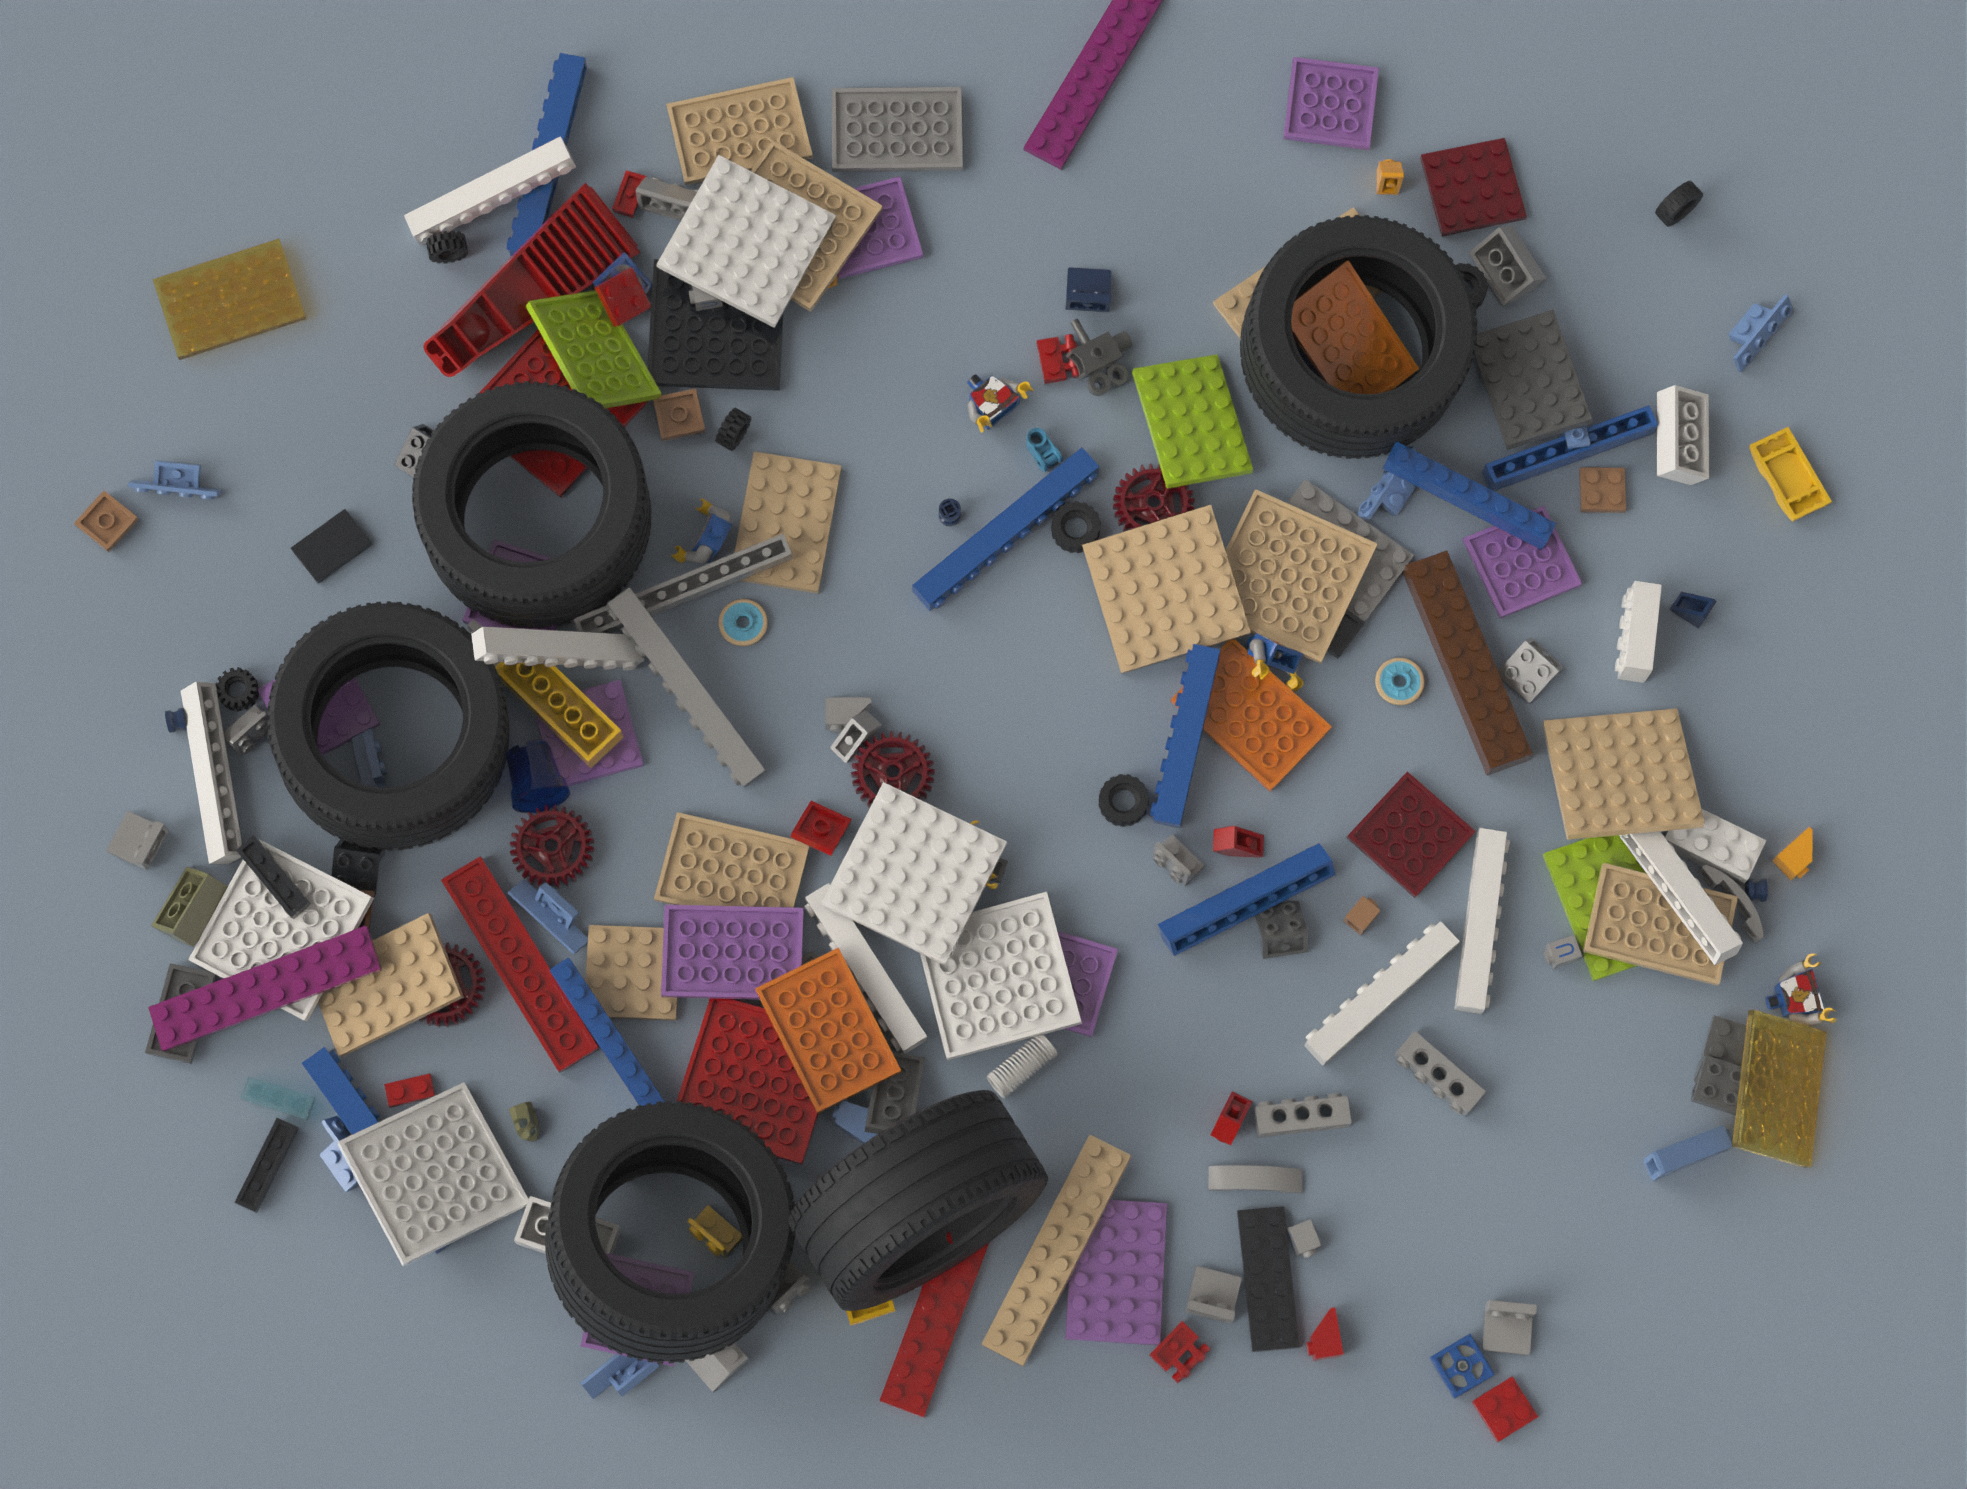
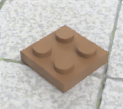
M696 388L662 395L659 399L653 400L662 441L705 432Z
M1580 467V512L1625 513V468Z
M103 491L74 524L109 553L139 519L106 491Z

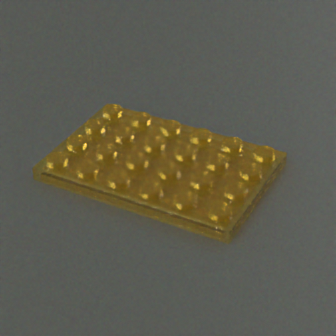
M280 239L153 279L179 360L306 319Z
M1755 1009L1748 1011L1732 1147L1800 1167H1811L1826 1031Z

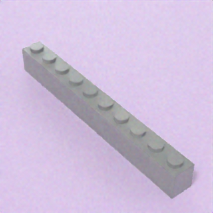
M781 534L638 592L635 595L652 617L794 558L784 534ZM609 605L574 619L578 632L610 634L622 629L624 625L620 620L614 621L608 612L610 609Z
M629 587L607 603L610 606L608 612L614 621L620 620L624 625L621 630L629 640L633 637L638 644L635 646V649L642 658L647 656L651 663L648 666L655 676L660 674L665 680L662 683L663 687L669 695L674 692L678 698L675 703L683 713L687 710L692 718L689 719V722L696 731L701 729L705 734V737L702 739L710 749L714 747L719 753L716 758L723 767L728 765L731 769L730 777L737 786L742 784L745 787L766 772Z

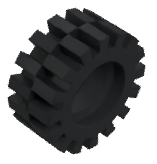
M443 231L442 234L439 232L436 233V236H430L426 241L429 260L432 262L447 264V262L451 261L453 263L455 260H462L461 258H465L468 255L466 237L460 231L456 233L455 231H450V233Z
M736 407L733 408L729 415L725 417V421L722 422V426L718 430L719 433L715 439L716 443L730 451L735 450L740 441L743 440L744 434L747 433L752 417Z
M237 667V670L229 668L230 672L227 673L225 670L222 672L224 676L218 677L219 683H216L217 696L222 704L232 711L234 709L241 711V708L247 710L249 709L248 705L251 704L253 706L255 704L254 699L257 700L259 697L257 694L258 683L248 670H242ZM234 682H242L246 686L245 693L240 697H233L229 694V687Z

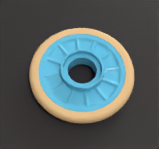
M737 599L723 608L719 616L718 625L722 636L728 642L737 646H749L758 642L764 636L768 626V618L765 610L757 602L749 599ZM741 617H746L750 621L749 625L745 628L737 625V620Z
M1393 658L1384 662L1379 667L1375 677V684L1378 693L1387 702L1394 705H1407L1420 697L1424 689L1425 679L1422 670L1413 661L1406 658ZM1396 676L1404 677L1406 685L1403 687L1396 686L1394 678Z

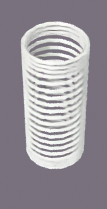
M1043 1034L1036 1036L1034 1039L1031 1038V1042L1028 1041L1027 1044H1024V1047L1021 1046V1049H1018L1015 1055L1012 1054L1008 1060L1006 1059L1005 1062H1002L999 1068L996 1067V1070H993L990 1074L988 1073L986 1078L996 1092L1006 1099L1010 1095V1091H1014L1013 1088L1017 1090L1016 1085L1020 1087L1023 1081L1026 1082V1078L1029 1079V1075L1033 1076L1032 1073L1036 1074V1071H1039L1042 1065L1045 1066V1062L1048 1063V1060L1054 1059L1058 1053Z

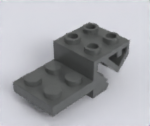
M1715 1015L1712 1017L1701 1060L1698 1062L1694 1076L1695 1085L1692 1090L1691 1102L1735 1116L1739 1114L1751 1071L1748 1067L1759 1029Z

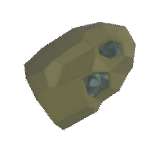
M524 1102L510 1108L509 1112L517 1134L523 1140L536 1141L540 1134V1124L532 1102Z

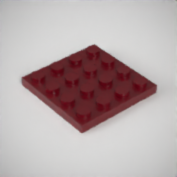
M1505 138L1421 154L1420 160L1441 237L1526 220V211Z
M1407 771L1346 838L1411 896L1416 898L1476 831Z

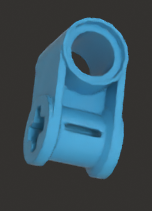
M1032 428L1028 432L1026 447L1042 472H1046L1047 468L1056 462L1060 463L1063 461L1061 453L1043 429ZM1032 437H1039L1042 442L1034 444L1030 439Z

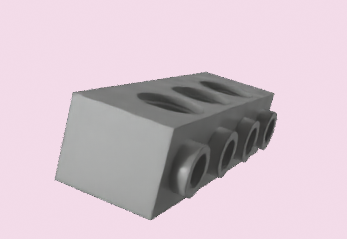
M1416 1031L1410 1035L1394 1055L1397 1057L1396 1061L1405 1069L1410 1068L1415 1073L1414 1077L1422 1084L1427 1083L1433 1088L1432 1092L1440 1099L1445 1098L1450 1103V1108L1459 1115L1462 1113L1466 1116L1486 1093L1483 1088ZM1423 1055L1426 1058V1064L1419 1065L1415 1061V1056ZM1433 1071H1442L1444 1074V1079H1435L1433 1076ZM1451 1086H1459L1462 1089V1095H1454L1451 1092Z
M1341 1093L1327 1095L1328 1098L1319 1099L1318 1096H1309L1304 1098L1305 1101L1296 1102L1295 1099L1282 1100V1104H1272V1101L1258 1103L1259 1106H1256L1253 1110L1257 1138L1350 1127L1352 1122L1348 1096H1341ZM1319 1108H1329L1331 1116H1321ZM1299 1109L1305 1110L1308 1114V1119L1300 1120L1296 1115V1111ZM1281 1112L1285 1116V1121L1282 1123L1276 1122L1273 1114Z

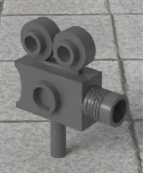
M1078 318L1071 321L1070 323L1082 345L1072 349L1066 357L1071 359L1076 365L1079 372V380L1089 376L1087 388L1095 396L1104 395L1111 386H1122L1128 380V370L1122 364L1115 362L1123 356L1121 352L1132 347V340L1129 334L1123 331L1112 337L1108 331L1090 340ZM1107 368L1105 374L1100 372ZM1113 374H1116L1118 379H1114ZM1095 383L1100 385V389L1095 386Z

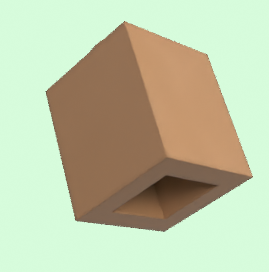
M1362 896L1345 916L1343 922L1361 936L1381 910L1378 909L1379 906L1371 898L1366 899Z

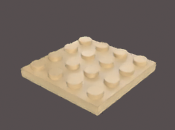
M589 925L585 981L610 1018L676 1021L678 998L661 997L664 928Z

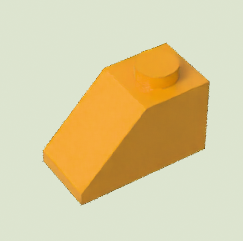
M1392 159L1379 161L1377 167V194H1399L1404 178L1401 162H1395Z
M1810 827L1772 860L1790 881L1796 876L1799 879L1802 878L1810 870L1807 867L1812 862L1813 830Z

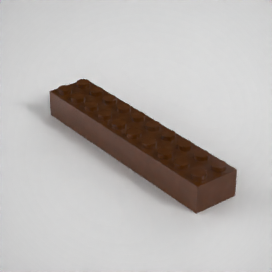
M1446 550L1406 564L1403 576L1486 775L1488 776L1529 761L1533 753L1448 551Z

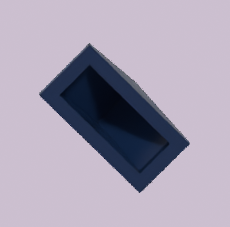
M1681 591L1670 610L1699 629L1717 601L1712 598Z

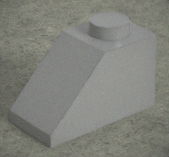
M826 697V730H830L833 733H841L853 716L864 710L869 711L871 709V698Z
M864 710L850 719L830 749L847 763L859 752L860 747L863 748L865 746V741L869 742L882 724L867 710Z

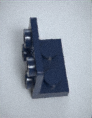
M1069 267L1065 310L1109 312L1111 303V270Z

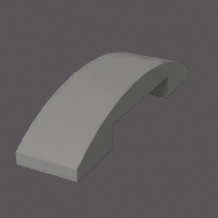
M1705 864L1698 871V874L1711 890L1719 885L1726 894L1738 897L1736 907L1747 919L1741 927L1755 944L1764 937L1763 928L1750 898L1729 876Z
M1244 1165L1209 1166L1208 1190L1278 1191V1193H1302V1169Z

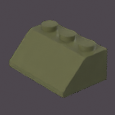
M186 867L151 926L181 943L194 947L228 886L210 874Z

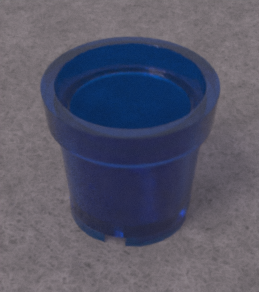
M531 740L526 742L527 746L519 748V745H516L508 750L506 758L512 785L510 796L512 808L520 813H528L529 811L536 813V807H538L542 812L545 805L551 809L554 805L558 806L568 799L570 789L566 779L560 774L548 742L544 740Z

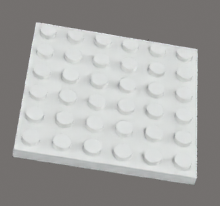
M718 155L661 255L657 267L775 328L834 222L836 215Z
M883 782L821 905L946 965L1007 845V841Z
M259 839L310 901L311 905L295 919H292L247 863L242 860L188 960L222 978H227L358 929L374 898ZM323 993L281 1009L308 1022Z
M1047 892L972 912L946 965L920 953L947 1060L1082 1024Z
M465 1082L338 1141V1146L402 1266L414 1262L526 1207L529 1200Z

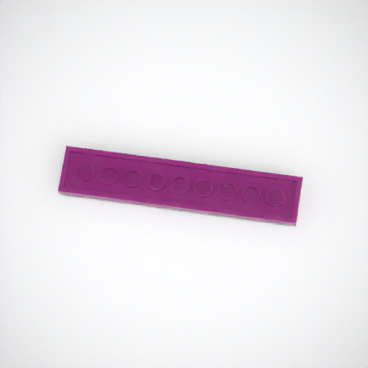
M1163 0L1111 1L1024 145V151L1062 170Z
M363 926L152 1005L148 1009L161 1050L165 1052L382 970L369 928Z

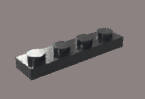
M252 835L236 849L238 854L292 919H295L311 905L310 901L256 836Z
M276 1118L234 1203L255 1213L258 1212L299 1127Z

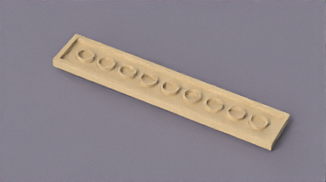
M1089 1135L981 1345L1023 1367L1025 1366L1132 1158L1130 1154Z

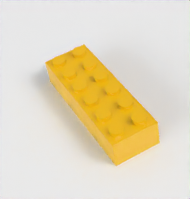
M500 662L495 666L501 682L590 769L624 738L621 729L556 666L546 667L544 664L526 666L525 663L506 665L504 662Z

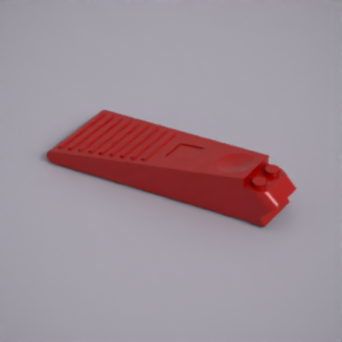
M585 182L424 343L425 353L443 375L447 377L455 376L477 358L534 322L526 308L529 301L579 293L593 284L592 282L622 253H626L630 259L639 254L640 250L637 248V243L595 190Z

